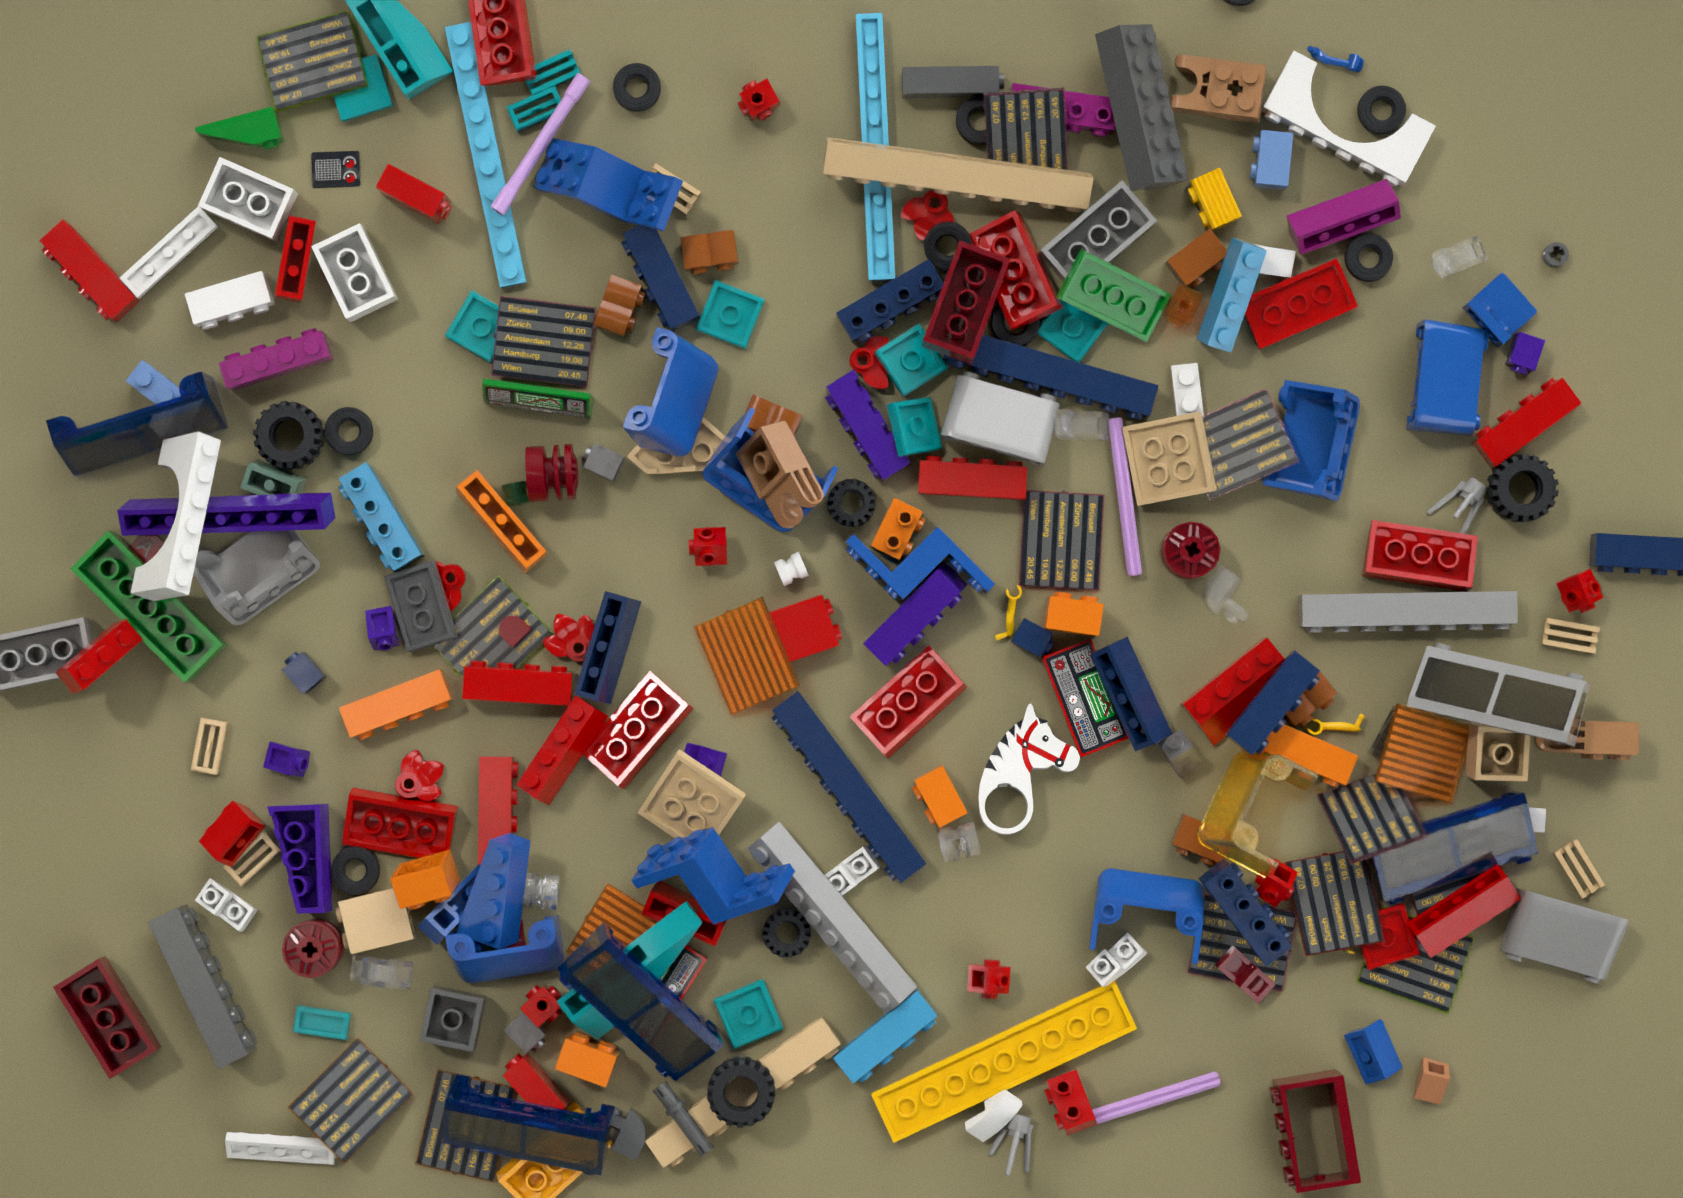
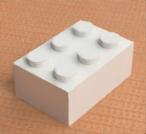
M219 157L198 207L277 242L298 193L288 186Z
M360 223L311 246L346 320L349 322L355 321L398 300L368 234Z

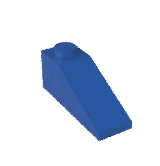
M480 865L455 888L448 900L441 902L417 926L436 945L460 922Z

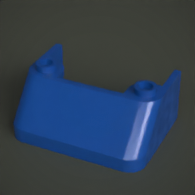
M750 408L733 425L703 470V477L709 484L774 529L788 532L793 528H784L777 523L765 499H759L735 454L754 434L747 427L755 412L753 408ZM833 466L822 478L815 475L823 490L824 497L837 473L838 468L836 466ZM801 507L802 510H803V518H804L814 507H811V508Z
M1113 868L1102 871L1097 882L1089 949L1095 950L1098 923L1113 924L1117 922L1121 917L1123 905L1177 912L1176 927L1182 934L1193 936L1190 961L1193 964H1198L1204 914V887L1200 882L1193 879Z

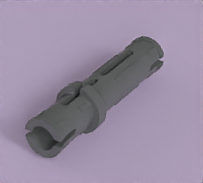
M667 1081L652 1091L667 1111L665 1113L667 1116L671 1115L700 1157L714 1147L685 1108L684 1104L686 1103L683 1099L679 1100Z

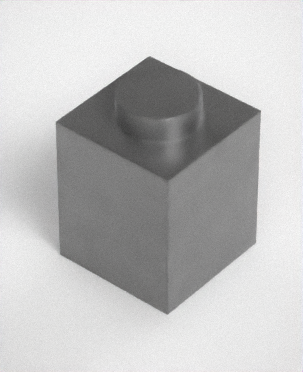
M594 443L592 448L588 446L582 457V461L585 462L583 466L585 469L612 482L615 481L625 460L624 456Z
M1181 729L1158 743L1168 763L1179 778L1202 765L1194 746Z
M524 1012L504 1029L508 1036L525 1053L530 1049L536 1052L546 1042L543 1037L547 1034V1031L542 1026L537 1027Z

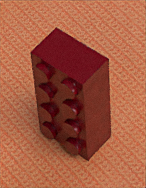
M959 240L921 347L972 365L1010 259Z
M106 956L95 960L53 987L109 1079L117 1076L162 1047Z

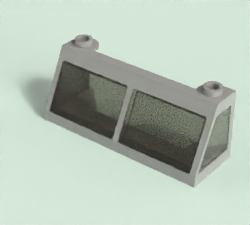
M1436 643L1435 647L1427 646L1408 698V707L1422 712H1432L1437 715L1474 722L1549 741L1552 740L1575 747L1590 683L1583 681L1584 676L1568 672L1567 677L1458 653L1451 651L1452 646Z

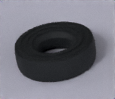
M628 64L616 74L613 81V93L617 102L623 108L633 112L645 111L651 108L659 99L661 93L660 79L657 73L645 64ZM635 77L642 78L647 83L646 93L638 98L630 96L626 89L629 80Z
M1375 86L1367 90L1360 98L1357 114L1360 123L1368 131L1375 134H1388L1402 124L1406 115V104L1402 95L1394 88ZM1378 100L1387 101L1392 108L1391 116L1386 120L1376 119L1371 110L1374 102Z
M985 96L969 98L962 103L957 111V130L961 137L969 143L976 145L988 144L987 128L978 131L973 129L969 122L970 115L977 110L986 112Z
M941 222L933 226L927 233L924 241V252L932 265L942 270H949L954 255L946 256L940 253L938 241L944 236H951L958 243L960 240L972 245V240L968 231L960 224Z
M1372 233L1362 234L1354 238L1347 246L1344 256L1345 265L1349 273L1356 279L1364 282L1377 281L1384 277L1391 269L1393 251L1390 244L1383 237ZM1370 247L1378 252L1379 261L1375 267L1366 268L1361 265L1359 253L1362 249Z
M1000 305L993 313L991 327L995 337L999 340L1024 346L1030 343L1038 333L1039 319L1026 324L1022 332L1011 333L1005 326L1006 318Z
M353 407L340 408L334 411L327 419L324 429L325 438L334 451L343 455H356L364 451L371 443L373 425L370 418L363 411ZM345 421H353L359 427L358 437L350 442L342 440L339 436V427Z
M352 846L343 849L335 856L331 865V876L335 885L347 894L358 895L369 891L375 886L380 875L378 859L370 850L363 847ZM351 860H359L365 865V876L359 881L350 880L345 873L346 865Z

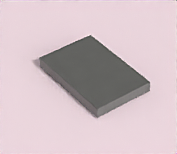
M435 560L384 576L407 653L458 637Z

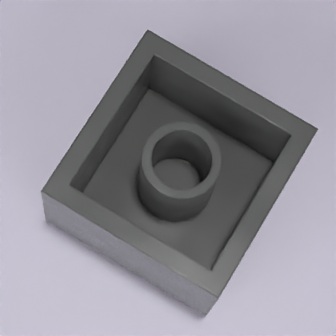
M437 985L432 986L419 1041L473 1052L476 1049L487 996Z

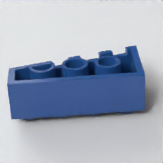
M510 833L489 840L456 934H467L474 941L497 949H502L518 942L531 840Z

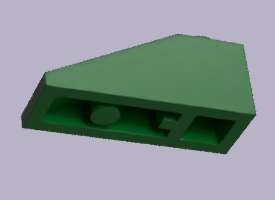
M272 106L195 127L196 133L201 137L255 148L263 147V150L275 149L279 147L278 143L285 142L277 111Z

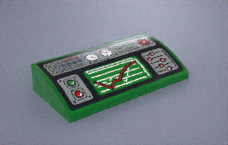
M483 378V399L487 405L591 419L594 397L590 393Z

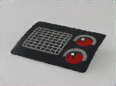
M359 151L312 152L313 188L360 186Z

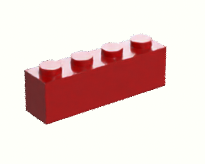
M64 219L39 240L44 246L42 252L52 262L56 259L63 266L59 270L68 280L72 281L75 279L80 285L78 291L88 301L92 298L99 305L96 310L105 320L111 318L118 322L141 301L71 224Z
M1552 377L1540 386L1542 391L1536 396H1533L1532 393L1518 402L1521 406L1513 413L1510 409L1497 418L1498 424L1492 428L1487 425L1475 434L1477 439L1472 444L1490 468L1498 466L1582 404L1563 377L1556 381Z
M926 456V461L920 460L918 493L925 495L1026 500L1028 467L1022 466L1021 461H1006V465H995L996 460L980 459L979 464L969 463L968 458H953V462H942V457Z
M471 660L470 665L464 666L462 699L570 705L572 671H567V666H551V670H541L538 664H524V668H513L514 663L497 662V667L486 666V661Z
M575 696L516 785L533 798L550 805L608 718V715L591 703Z
M479 757L478 865H481L490 839L507 833L513 834V832L518 831V816H513V805H518V789H514V778L519 776V763L514 762V757Z
M1496 864L1407 922L1420 945L1429 957L1432 958L1459 939L1466 937L1482 924L1489 922L1502 911L1512 907L1521 898L1508 876Z

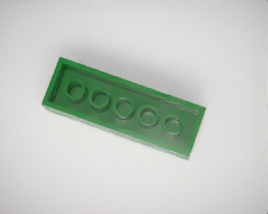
M108 530L70 569L121 620L127 619L143 639L142 641L184 683H191L228 644L181 597L152 601L131 594L136 567L142 566L146 562L116 532Z

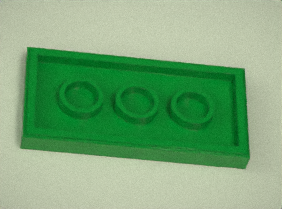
M1081 249L1056 297L1147 342L1172 294Z

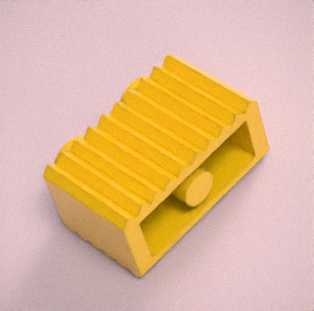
M1217 168L1189 182L1190 188L1187 189V193L1193 204L1197 202L1201 212L1198 213V217L1204 228L1208 227L1214 231L1242 217L1221 168Z

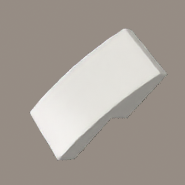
M1255 244L1267 250L1259 273L1291 278L1296 251Z
M864 845L824 876L842 896L879 869L881 865L868 847Z
M209 878L195 899L201 906L212 914L219 916L240 932H244L258 909L211 878Z
M1127 932L1109 951L1104 949L1086 968L1100 985L1105 987L1126 973L1147 952Z
M1003 1090L984 1101L985 1111L965 1122V1128L968 1133L984 1142L1000 1131L1015 1116L1023 1104L1019 1098L1007 1090Z

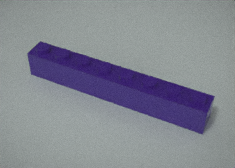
M302 493L209 497L202 533L326 529L335 519L332 494ZM179 498L129 499L117 510L122 536L169 534L176 517Z

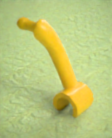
M1016 585L1019 591L1017 597L1010 596L1008 589H1006V596L1009 599L1005 623L1007 631L996 634V641H1000V639L1008 636L1012 638L1016 602L1022 595V589L1019 585Z
M1360 713L1354 725L1346 722H1321L1318 719H1312V721L1318 724V730L1313 732L1306 728V731L1312 735H1318L1323 730L1358 732L1361 730L1359 726L1364 720L1365 715Z

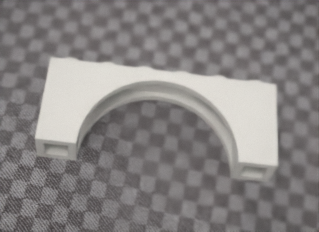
M1293 51L1262 108V112L1265 113L1264 117L1275 124L1282 122L1289 126L1288 130L1297 136L1302 137L1304 134L1312 138V143L1322 149L1329 147L1336 151L1335 155L1344 161L1349 162L1351 159L1359 163V168L1369 174L1378 173L1383 176L1382 180L1387 179L1389 184L1394 187L1404 185L1436 126L1412 113L1397 132L1380 141L1356 143L1338 137L1325 127L1313 106L1311 82L1317 62Z
M201 432L163 440L158 465L170 469L176 474L179 484L178 509L172 529L161 549L147 563L136 567L131 594L152 601L189 595L221 440Z

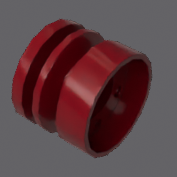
M565 444L564 456L560 454L559 445H554L552 457H547L544 446L526 447L525 471L529 502H547L550 489H555L557 500L562 501L563 488H567L569 500H576V492L579 485V469L573 445Z
M1190 521L1179 524L1166 533L1161 542L1160 556L1162 564L1169 573L1178 578L1193 579L1204 576L1214 569L1219 560L1221 548L1218 537L1211 528L1202 523ZM1193 543L1195 544L1194 549L1198 553L1189 557L1185 546H1190Z
M320 918L306 920L290 929L284 938L282 946L283 958L289 969L297 975L307 978L322 976L335 968L343 958L345 950L342 933L339 928L329 920ZM311 942H313V947L318 948V951L313 953L312 956L311 952L306 950V946L310 945Z

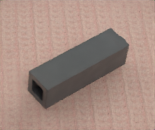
M999 66L902 67V98L985 96V94H998L999 89H1004V73H999Z

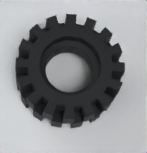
M854 478L838 482L831 489L827 500L828 510L833 520L847 527L861 526L867 522L873 515L876 505L872 489L865 482ZM856 493L860 496L862 507L858 512L847 513L842 509L841 499L845 494Z
M790 908L779 909L772 913L763 927V940L766 947L771 953L782 958H791L801 954L807 948L811 938L810 924L799 911ZM782 923L793 924L798 932L797 938L791 943L781 942L776 935L779 925Z

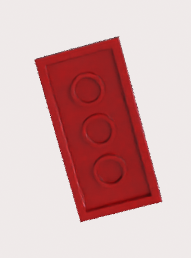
M1336 258L1252 294L1244 317L1260 350L1358 308V305L1340 263Z

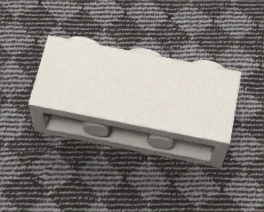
M263 271L185 293L193 324L197 327L202 326L203 330L218 326L217 322L228 319V322L243 319V314L253 311L254 314L269 311V306L275 305L267 275Z

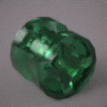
M526 481L501 486L502 491L506 495L504 502L508 507L530 503L526 491Z

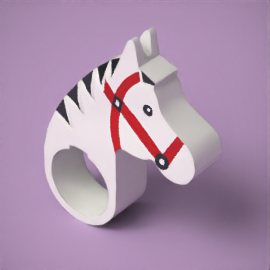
M1032 704L1027 706L1024 719L1016 723L998 743L985 766L979 784L978 807L980 818L989 830L1000 835H1011L1019 832L1028 824L1032 817L1031 770H1043L1053 766L1060 772L1069 773L1077 768L1080 761L1076 748L1057 739L1047 725L1048 721L1036 717ZM1010 785L1011 788L1016 789L1023 795L1027 805V812L1024 820L1019 825L1013 828H1000L988 819L985 812V801L987 796L997 789L998 786L1000 788Z

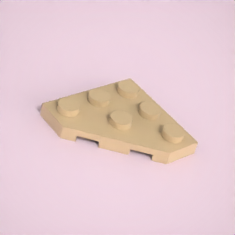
M703 417L694 446L687 455L676 457L636 445L627 457L647 475L703 471L725 438V435Z

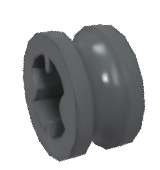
M1560 242L1549 244L1542 253L1544 263L1550 267L1561 266L1569 257L1567 247ZM1553 248H1557V252L1561 251L1562 256L1558 258V262H1555V258L1551 259L1549 256L1553 252Z

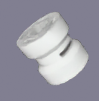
M799 552L791 554L786 562L783 559L774 562L784 586L791 584L793 578L803 579L809 576Z

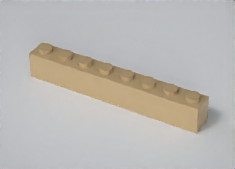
M822 1015L758 1061L762 1062V1065L769 1069L774 1079L775 1090L779 1087L781 1090H784L795 1082L793 1077L802 1072L803 1075H806L817 1067L815 1062L824 1056L827 1060L839 1052L837 1047L841 1045V1042ZM734 1077L726 1085V1098L734 1106L747 1107L757 1098V1086L748 1077ZM707 1096L687 1109L706 1137L714 1134L716 1137L729 1128L725 1121H720L716 1118L717 1115L714 1112L712 1113ZM674 1119L645 1139V1143L663 1168L668 1164L672 1168L684 1159L682 1154L688 1150L696 1151Z

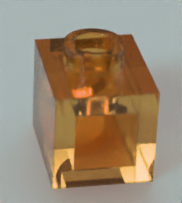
M1179 283L1164 313V316L1169 318L1168 322L1181 328L1183 325L1189 326L1203 294Z

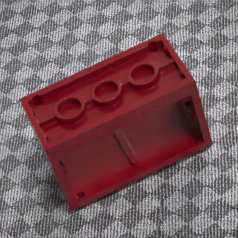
M1333 1069L1272 1079L1273 1087H1269L1271 1101L1275 1103L1278 1113L1274 1114L1276 1130H1279L1282 1135V1140H1278L1280 1155L1286 1160V1167H1282L1285 1183H1288V1186L1292 1187L1296 1193L1361 1183L1344 1075L1338 1070ZM1327 1083L1342 1172L1316 1174L1312 1177L1300 1178L1294 1145L1295 1135L1292 1132L1285 1090Z

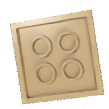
M1201 411L1122 427L1137 506L1217 491Z
M679 749L637 813L673 838H684L690 836L696 830L701 829L704 831L712 827L720 835L746 794Z

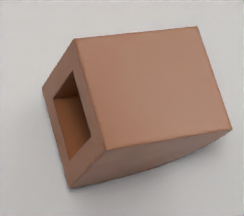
M1423 1057L1415 1082L1414 1098L1440 1105L1450 1080L1449 1064Z

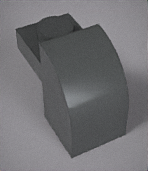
M610 1104L608 1107L602 1106L596 1119L620 1129L612 1150L637 1160L647 1136L644 1118L632 1107L626 1117L622 1115L623 1110Z

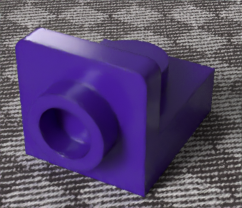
M392 606L366 610L368 640L373 650L387 651L392 647L399 646Z
M270 741L263 767L283 774L303 777L309 765L310 751Z
M692 743L686 744L684 751L686 754L721 777L727 753Z

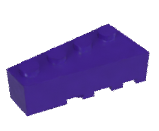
M853 369L826 386L828 395L824 398L832 411L838 409L843 417L839 419L840 424L846 433H853L856 438L853 444L860 456L866 454L871 463L867 467L874 478L880 477L884 481L910 465V462L906 456L898 457L894 435L891 431L889 432L888 426L877 408H874L871 397L866 389L859 384L858 376Z
M944 562L863 644L885 666L891 661L896 664L906 654L903 649L909 643L914 646L925 635L922 630L928 624L933 627L944 617L940 612L947 605L952 609L963 598L959 593L968 584Z
M329 803L267 806L269 815L272 816L274 823V833L281 848L283 865L286 866L288 873V883L297 914L332 911Z

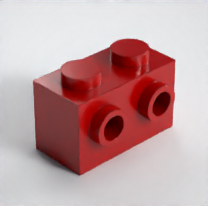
M232 800L222 810L221 815L206 829L198 842L216 861L232 867L265 828V825L247 806Z
M1076 1069L1046 1080L1048 1089L1044 1090L1049 1105L1055 1104L1058 1111L1054 1118L1059 1130L1064 1129L1068 1136L1097 1125L1096 1118Z

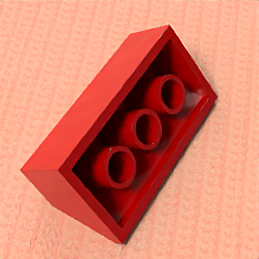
M1268 637L1262 638L1180 705L1210 743L1215 746L1226 737L1225 733L1285 659Z

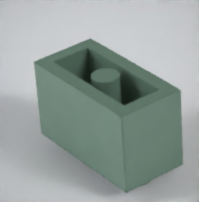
M257 459L248 464L240 488L257 495L302 494L307 479Z

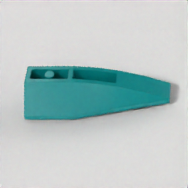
M345 0L408 101L453 73V70L425 26L399 1Z
M687 901L576 985L561 997L557 1003L573 1024L598 1040L641 1006L702 925V920Z

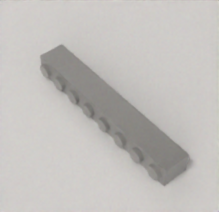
M1517 591L1298 595L1299 627H1306V633L1323 632L1322 627H1333V632H1349V627L1360 626V632L1376 631V626H1387V631H1403V626H1413V631L1430 630V625H1440V630H1456V625H1467V630H1483V624H1494V629H1510V624L1518 623Z
M780 822L775 824L747 848L765 871L774 865L791 864L795 873L784 890L785 895L885 1014L899 1005L917 988L916 984Z

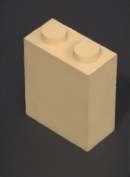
M393 888L338 902L339 907H336L338 922L344 925L345 933L342 934V940L345 949L350 950V954L417 937L409 907L399 908Z

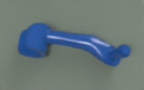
M1309 46L1307 48V51L1313 58L1324 64L1344 67L1353 72H1360L1363 68L1364 59L1357 54H1349L1348 60H1343L1326 55L1318 47Z

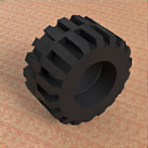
M280 401L279 404L274 403L270 405L268 410L264 409L260 413L262 414L261 418H257L255 422L257 424L256 430L253 429V435L256 437L254 444L259 449L258 453L260 456L265 458L268 463L286 470L304 468V465L313 463V459L320 455L321 452L319 450L324 446V441L322 440L323 436H325L324 430L321 427L323 424L317 418V414L308 407L293 401ZM287 420H294L300 423L304 432L302 443L292 451L281 450L275 442L276 429Z
M1521 454L1507 458L1494 467L1492 475L1488 476L1489 486L1486 487L1490 497L1487 498L1488 503L1493 504L1494 508L1492 510L1495 513H1500L1501 518L1509 519L1511 522L1524 523L1539 519L1541 516L1546 515L1549 512V508L1553 507L1556 503L1554 498L1558 496L1559 491L1556 490V485H1559L1558 479L1555 480L1553 477L1556 474L1553 468L1549 469L1547 467L1548 463L1545 460L1540 461L1539 457L1535 455ZM1517 473L1527 474L1535 483L1536 493L1533 500L1528 504L1522 505L1515 502L1509 494V481Z
M737 1056L731 1060L723 1061L714 1070L708 1083L707 1100L710 1104V1109L712 1113L714 1112L717 1115L716 1118L720 1121H725L726 1125H736L737 1128H743L746 1125H749V1127L753 1126L756 1122H761L772 1109L775 1099L773 1076H771L769 1069L762 1065V1062L752 1060L751 1057L745 1056V1058H740V1056ZM734 1077H748L756 1084L757 1098L751 1105L737 1107L727 1100L725 1088L727 1083Z

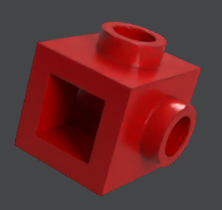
M767 78L759 83L752 81L741 88L743 90L739 93L741 101L737 102L744 117L749 115L752 121L757 118L759 121H763L773 115L772 110L780 107V101ZM755 99H760V100H762V101L759 102V103H754V102H753Z
M726 527L694 528V539H689V555H694L695 566L727 565Z
M1591 568L1556 583L1561 594V600L1569 613L1578 609L1580 613L1594 609L1596 607L1594 603L1603 598L1601 587L1595 580Z
M1274 859L1266 870L1261 868L1254 879V882L1257 883L1255 890L1259 894L1258 897L1276 908L1282 900L1287 901L1294 891L1292 885L1298 872L1279 860Z
M984 959V964H969L967 991L982 993V998L997 999L998 994H1009L1011 967L1001 966L1000 960Z
M545 984L541 988L536 985L525 995L529 1000L520 1007L525 1015L537 1027H540L546 1020L552 1023L562 1013L557 1001L563 996L553 985L548 987ZM540 1000L546 1001L548 1006L546 1008L542 1007Z

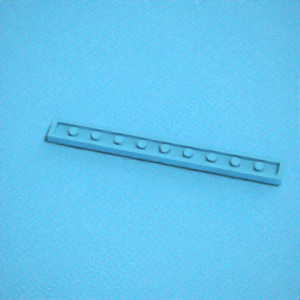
M882 13L856 14L862 142L889 146ZM870 180L869 184H864L868 281L895 279L891 187L880 185L881 181Z
M471 22L445 27L499 285L500 288L524 284L527 283L511 205L504 216L490 207L501 189L506 185L486 88L480 85Z

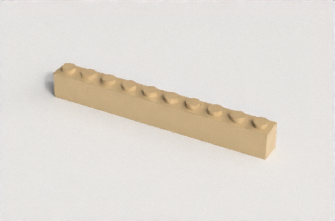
M829 137L826 139L822 166L823 174H828L827 178L834 180L852 177L855 182L869 184L870 180L881 181L880 185L886 187H896V184L907 185V189L922 191L923 187L933 188V192L938 194H949V191L960 192V196L975 198L977 194L985 195L987 200L1001 202L1002 198L1013 199L1012 202L1019 205H1028L1029 202L1039 203L1040 207L1054 209L1055 205L1065 206V210L1071 212H1081V209H1089L1094 179L1091 173Z

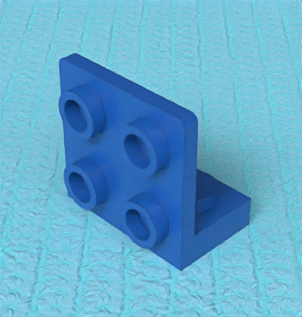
M1500 273L1462 307L1481 329H1484V333L1489 336V339L1497 347L1508 341L1514 332L1537 313L1535 307L1504 273Z

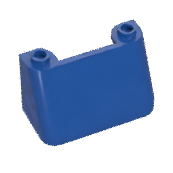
M1424 319L1417 323L1416 337H1419L1422 341L1417 343V349L1419 350L1414 398L1410 406L1415 409H1412L1411 416H1407L1406 429L1471 436L1474 430H1479L1480 415L1477 414L1483 351H1487L1489 336L1484 335V329Z
M656 327L652 339V348L657 355L667 358L652 406L637 405L631 408L624 421L623 429L641 448L683 457L690 453L694 446L719 368L711 355L674 332Z
M1285 380L1284 387L1280 388L1278 395L1279 402L1286 409L1282 428L1297 462L1263 476L1262 485L1337 501L1342 492L1358 419L1359 398L1344 389Z
M558 915L544 917V920L535 922L528 932L529 945L483 952L482 944L474 941L467 934H456L457 931H452L445 936L447 950L459 977L467 983L553 971L558 969L564 961V948Z

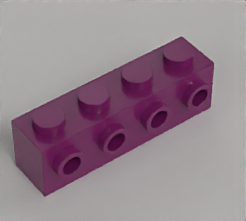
M1013 83L1011 92L1051 90L1052 88ZM1063 90L1066 132L1081 133V130L1092 131L1091 135L1096 137H1107V134L1113 133L1115 120L1109 97Z
M1385 179L1289 214L1286 217L1289 234L1300 255L1401 219L1399 200L1388 180Z
M313 328L301 332L302 337L291 339V336L276 340V345L267 348L265 344L250 348L251 353L242 356L240 352L225 356V361L219 362V367L226 389L234 391L333 360L326 334L323 331L317 332V329Z

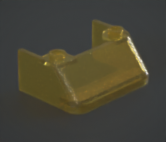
M1241 751L1231 759L1198 829L1197 836L1199 842L1206 848L1266 878L1277 868L1279 863L1255 851L1259 842V834L1253 826L1244 822L1264 777L1273 782L1285 780L1306 791L1318 779L1319 775L1281 755L1258 754L1256 752L1253 755H1249L1245 751Z

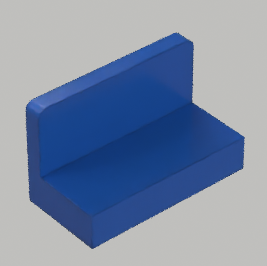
M1382 1019L1344 1035L1365 1085L1387 1079L1402 1068V1064Z

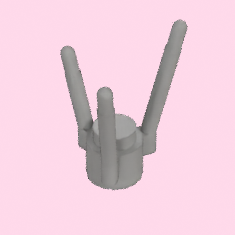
M1472 477L1467 483L1461 481L1454 490L1429 508L1427 514H1432L1461 492L1459 497L1463 502L1454 513L1453 518L1457 519L1468 505L1472 506L1459 532L1466 534L1479 506L1485 500L1483 495L1487 492V488Z
M1015 1114L999 1131L988 1153L989 1156H993L1006 1131L1009 1129L1008 1134L1014 1137L1007 1161L1006 1176H1009L1011 1173L1019 1138H1024V1135V1172H1029L1031 1133L1033 1125L1030 1124L1032 1119L1030 1117Z

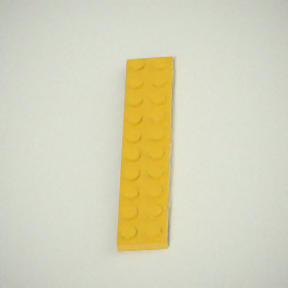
M1113 981L1105 987L1100 985L873 1091L871 1095L892 1141L895 1143L987 1100L1003 1090H1008L1136 1030L1137 1027L1116 982Z

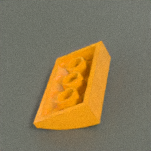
M574 1101L496 1173L497 1179L515 1198H555L614 1143L590 1115Z

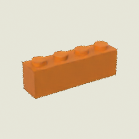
M478 470L456 486V494L524 574L545 558L547 551Z
M439 669L339 707L349 737L354 738L357 736L360 741L373 736L372 730L382 727L386 731L399 726L398 720L407 717L410 722L424 716L422 712L424 710L433 708V711L436 712L449 707L448 701L453 700V696L443 670Z
M1285 724L1277 733L1272 731L1266 738L1269 743L1260 754L1255 752V754L1262 757L1265 752L1275 756L1274 762L1288 767L1289 763L1299 766L1298 772L1313 778L1314 773L1324 777L1322 782L1335 788L1339 784L1347 785L1358 758L1356 754Z

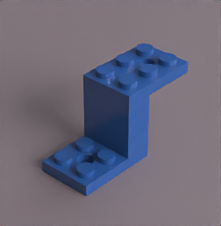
M552 138L551 143L546 149V156L541 169L537 172L533 188L541 192L571 198L620 222L664 231L683 180L673 176L645 171L595 146Z
M939 527L893 572L854 534L846 541L848 546L846 552L856 562L861 559L867 565L865 571L875 581L880 578L886 584L884 590L894 600L898 597L903 600L947 555L951 558L948 563L959 574L964 571L970 577L967 582L977 592L983 590L986 593L995 585Z
M712 827L704 831L701 829L696 830L690 836L684 838L676 837L664 845L656 844L647 851L644 861L638 865L637 872L631 881L638 889L679 874L714 925L776 904L795 870L788 863L782 866L774 865L767 871L758 874L754 872L746 876Z

